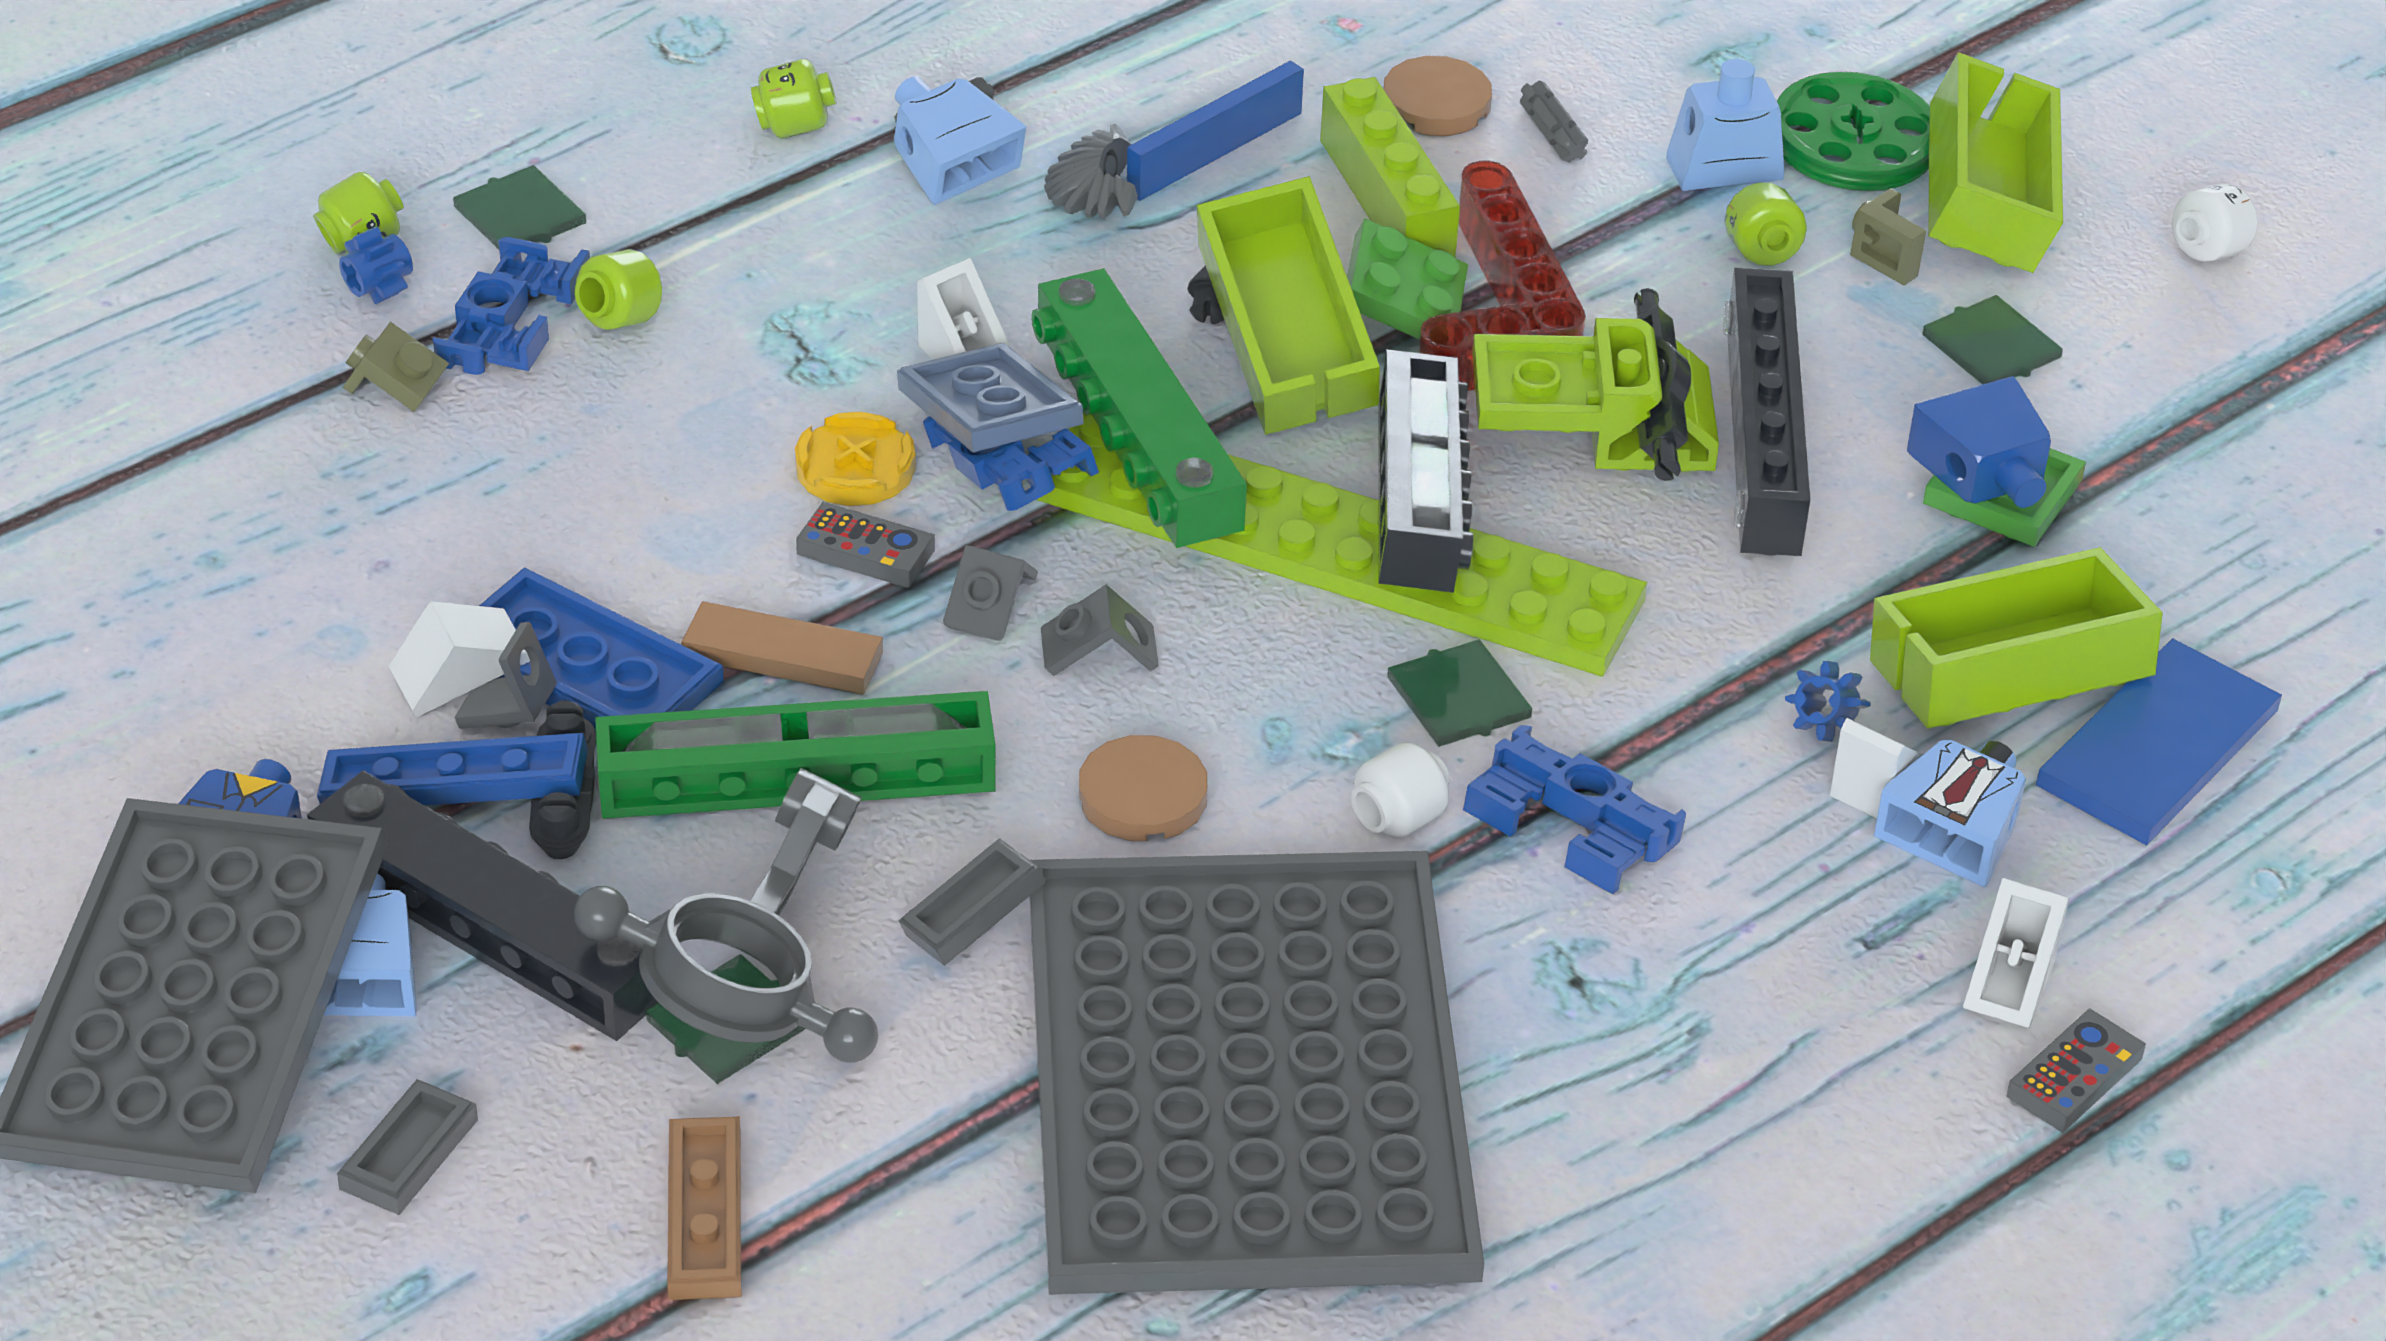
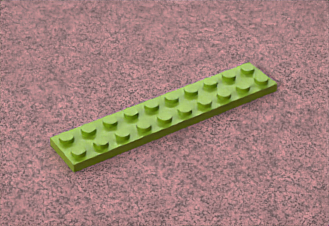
M1083 413L1084 424L1071 427L1068 430L1091 447L1099 473L1091 477L1074 466V468L1069 467L1062 471L1060 475L1051 474L1055 485L1054 490L1036 500L1172 542L1162 526L1156 527L1153 524L1147 509L1146 500L1139 489H1132L1129 486L1124 474L1123 464L1115 451L1109 452L1105 448L1099 426L1092 415H1085ZM1229 454L1228 456L1247 483L1245 531L1185 546L1601 677L1606 673L1644 604L1648 583L1615 571L1606 570L1470 528L1469 532H1473L1471 563L1469 570L1458 569L1454 593L1378 584L1377 499ZM1182 475L1178 477L1177 480L1180 483L1189 486Z

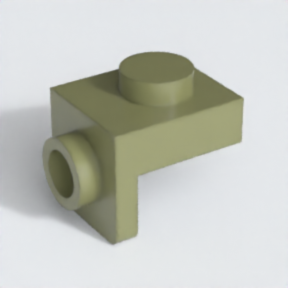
M390 321L377 340L366 334L345 362L354 371L342 388L353 394L363 379L367 378L415 412L449 363Z

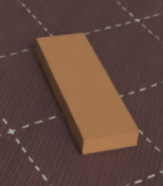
M705 601L701 602L681 641V645L723 665V667L863 695L883 654V637Z
M740 1116L669 1119L668 1300L742 1297Z

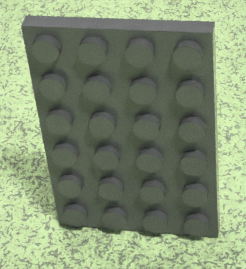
M127 798L0 1096V1159L256 1193L387 849L388 842L382 828Z

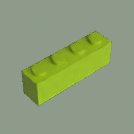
M1355 78L1344 83L1323 86L1320 141L1370 221L1384 227L1394 228L1408 238L1435 250L1446 251L1456 258L1460 205L1377 78Z

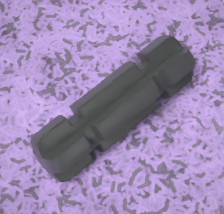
M1538 80L1533 85L1526 83L1521 88L1523 96L1520 99V104L1528 115L1531 116V119L1553 146L1560 158L1566 162H1570L1575 158L1580 160L1584 158L1587 154L1585 147L1588 144V139L1557 97H1555L1554 93L1543 81Z

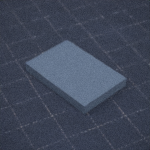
M1005 343L901 367V369L897 370L898 389L972 452L1084 424L1082 404Z

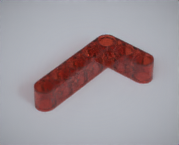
M1490 160L1472 162L1465 166L1461 173L1459 226L1500 306L1430 317L1423 322L1420 330L1419 353L1458 358V381L1468 382V391L1475 390L1472 354L1474 334L1584 336L1586 320L1585 310L1512 172L1501 163Z

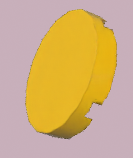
M861 411L834 414L824 418V426L812 431L811 425L801 433L795 446L797 479L809 493L826 502L845 506L876 504L896 496L910 484L916 471V454L913 438L907 431L905 435L896 429V422L882 415Z

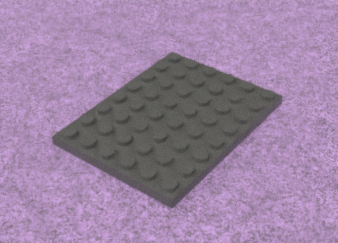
M1428 851L1030 860L1040 868L1046 881L1042 887L1029 896L1049 1295L1474 1283L1483 1281V1249Z

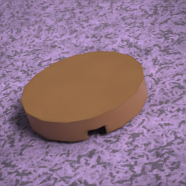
M1422 56L1407 59L1394 66L1384 78L1383 89L1403 120L1414 124V131L1424 135L1450 136L1465 133L1478 126L1479 118L1484 116L1486 119L1491 112L1492 84L1482 70L1463 60L1448 56Z
M1129 735L1107 741L1089 753L1079 770V798L1082 802V811L1086 818L1104 833L1121 839L1147 841V834L1156 835L1163 832L1164 839L1180 835L1198 822L1207 807L1208 788L1205 767L1195 753L1181 743L1153 735Z

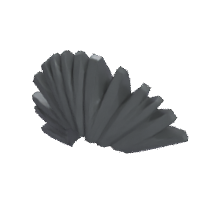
M1113 124L1110 125V132L1096 130L1092 132L1093 136H1083L1081 138L1082 141L1074 142L1070 145L1072 150L1061 153L1057 157L1059 162L1051 165L1047 170L1048 175L1045 176L1046 184L1044 185L1049 200H1052L1055 206H1064L1065 213L1074 214L1085 210L1087 218H1093L1097 213L1099 218H1106L1116 206L1119 207L1123 216H1128L1131 213L1138 195L1135 185L1125 182L1120 177V174L1127 165V147L1132 144L1119 126Z

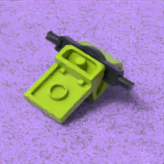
M1641 289V295L1638 293L1634 295L1636 319L1595 318L1593 336L1474 334L1472 354L1478 429L1560 431L1565 433L1575 431L1591 432L1595 469H1616L1622 471L1631 469L1654 470L1656 477L1664 481L1673 480V474L1678 477L1680 472L1715 471L1719 447L1709 367L1691 350L1685 348L1676 340L1673 319L1659 307V295L1653 289Z

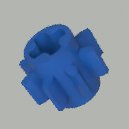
M374 227L345 242L344 245L349 254L340 258L339 267L345 284L354 295L361 297L370 293L374 304H378L408 288L403 277L412 273L413 262L407 246L400 237L391 234L382 238L379 228Z
M1823 661L1820 667V676L1810 671L1798 670L1796 673L1802 683L1798 686L1795 694L1785 696V701L1795 704V708L1800 715L1793 724L1794 728L1807 730L1817 724V739L1832 742L1835 737V727L1841 729L1846 718L1854 721L1859 714L1860 708L1871 707V702L1861 699L1856 688L1863 678L1861 674L1850 672L1844 674L1839 679L1840 669L1838 663ZM1825 690L1834 691L1828 700L1833 708L1831 713L1822 712V709L1827 704L1826 697L1823 695Z

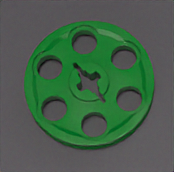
M1826 72L1811 75L1794 82L1777 99L1781 112L1783 159L1794 169L1811 179L1843 189L1877 191L1911 183L1929 169L1930 106L1916 93L1896 82L1865 73ZM1824 98L1833 103L1820 104L1811 99ZM1866 100H1878L1887 105H1871ZM1790 126H1804L1811 129L1812 131H1796L1794 129H1791ZM1909 129L1916 131L1921 135H1906L1904 133H1901L1899 130ZM1822 156H1838L1844 159L1845 161L1833 162L1823 158ZM1889 157L1896 159L1900 163L1888 164L1877 158Z

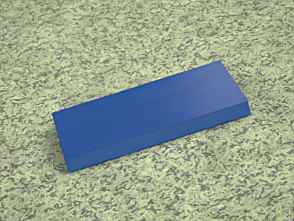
M525 567L479 605L503 608L515 629L518 628L520 623H531L557 681L545 704L551 706L559 701H571L580 705L583 709V718L588 720L594 726V729H596L595 717L692 711L724 682L723 665ZM530 661L520 666L522 676L531 675ZM503 674L497 678H505V675Z
M2172 638L2158 651L2156 675L2127 682L2039 769L2036 786L2147 846L2271 719L2279 709L2282 694Z

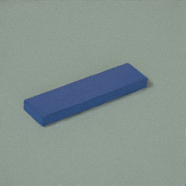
M1290 60L1128 146L1127 182L1135 185L1138 195L1137 200L1145 199L1302 113L1304 68Z
M584 733L333 749L327 751L317 799L319 804H321L362 770L386 784L400 787L410 798L424 806L543 798L556 792L578 796L581 791L588 747Z

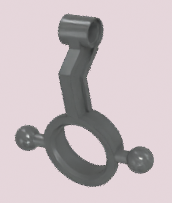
M803 768L799 770L775 819L776 823L789 828V831L772 866L750 901L736 896L717 893L692 895L680 900L671 909L651 921L629 912L624 896L608 886L589 888L579 896L575 903L574 921L579 931L587 938L595 941H607L619 937L641 948L639 968L647 989L666 1010L698 1030L733 1041L766 1042L787 1035L799 1025L822 1036L827 1051L837 1060L846 1063L864 1060L874 1051L877 1045V1025L867 1012L853 1007L843 1008L834 1012L815 1002L810 978L812 958L809 948L800 934L779 916L787 904L816 844L819 843L836 851L862 798ZM686 940H707L736 948L755 958L769 969L777 978L781 987L753 988L725 980L694 961L680 945V942Z

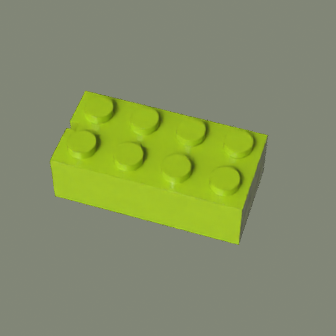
M1958 52L1930 101L1928 236L1939 240L1951 248H1963L1991 258L2002 266H2014L2034 273L2063 224L2060 89L2014 72L1989 118L1984 119L1981 115L2004 77V68Z
M1310 176L1196 205L1198 245L1264 434L1267 435L1317 422L1316 411L1325 409L1328 418L1378 406L1380 365Z
M2101 547L1874 598L1870 662L1895 691L1902 690L1901 698L1927 729L1937 726H1949L1971 718L1993 713L2009 712L2014 708L2052 699H2064L2070 695L2103 687L2120 686L2129 681L2156 675L2163 612Z

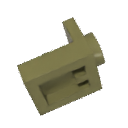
M1890 188L1872 201L1864 202L1855 213L1852 221L1854 235L1850 255L1898 283L1906 285L1918 277L1927 230L1898 215L1901 193Z

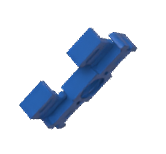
M511 237L499 239L500 262L492 274L480 271L476 273L455 304L457 326L448 340L433 337L434 353L449 363L446 369H452L454 365L463 366L464 373L473 375L485 372V356H487V363L529 371L548 342L549 333L547 316L538 315L530 327L525 326L521 331L515 329L514 326L529 305L528 291L530 290L531 296L538 297L540 293L556 296L557 302L572 305L575 300L576 278L581 266L590 259V251L581 249L577 257L570 263L551 258L548 260V249L543 244ZM521 252L527 254L524 262L522 261ZM490 302L504 303V305L495 308L479 307L484 303Z
M929 416L923 421L932 449L946 443L956 469L982 490L994 483L998 485L1006 510L1008 511L1017 510L1053 491L1055 485L1051 474L1060 475L1062 471L1069 467L1074 468V466L1091 477L1099 473L1091 447L1068 429L1052 435L1053 440L1037 448L1034 445L1027 448L1028 455H1026L1021 440L972 452L932 417ZM1024 479L1031 485L1028 490H1024L1021 482Z
M1521 725L1512 732L1511 741L1506 738L1499 741L1495 745L1492 766L1467 785L1463 811L1510 837L1516 833L1519 815L1524 812L1528 799L1531 797L1538 801L1542 798L1544 791L1543 805L1592 831L1587 837L1578 834L1569 842L1564 867L1611 894L1618 891L1622 872L1644 855L1645 846H1647L1644 861L1647 862L1658 861L1681 841L1686 819V812L1683 809L1676 814H1672L1648 803L1631 791L1632 781L1587 756L1579 753L1574 758H1571L1543 745L1531 737L1532 726ZM1574 790H1590L1600 794L1601 796H1586L1578 792H1575Z

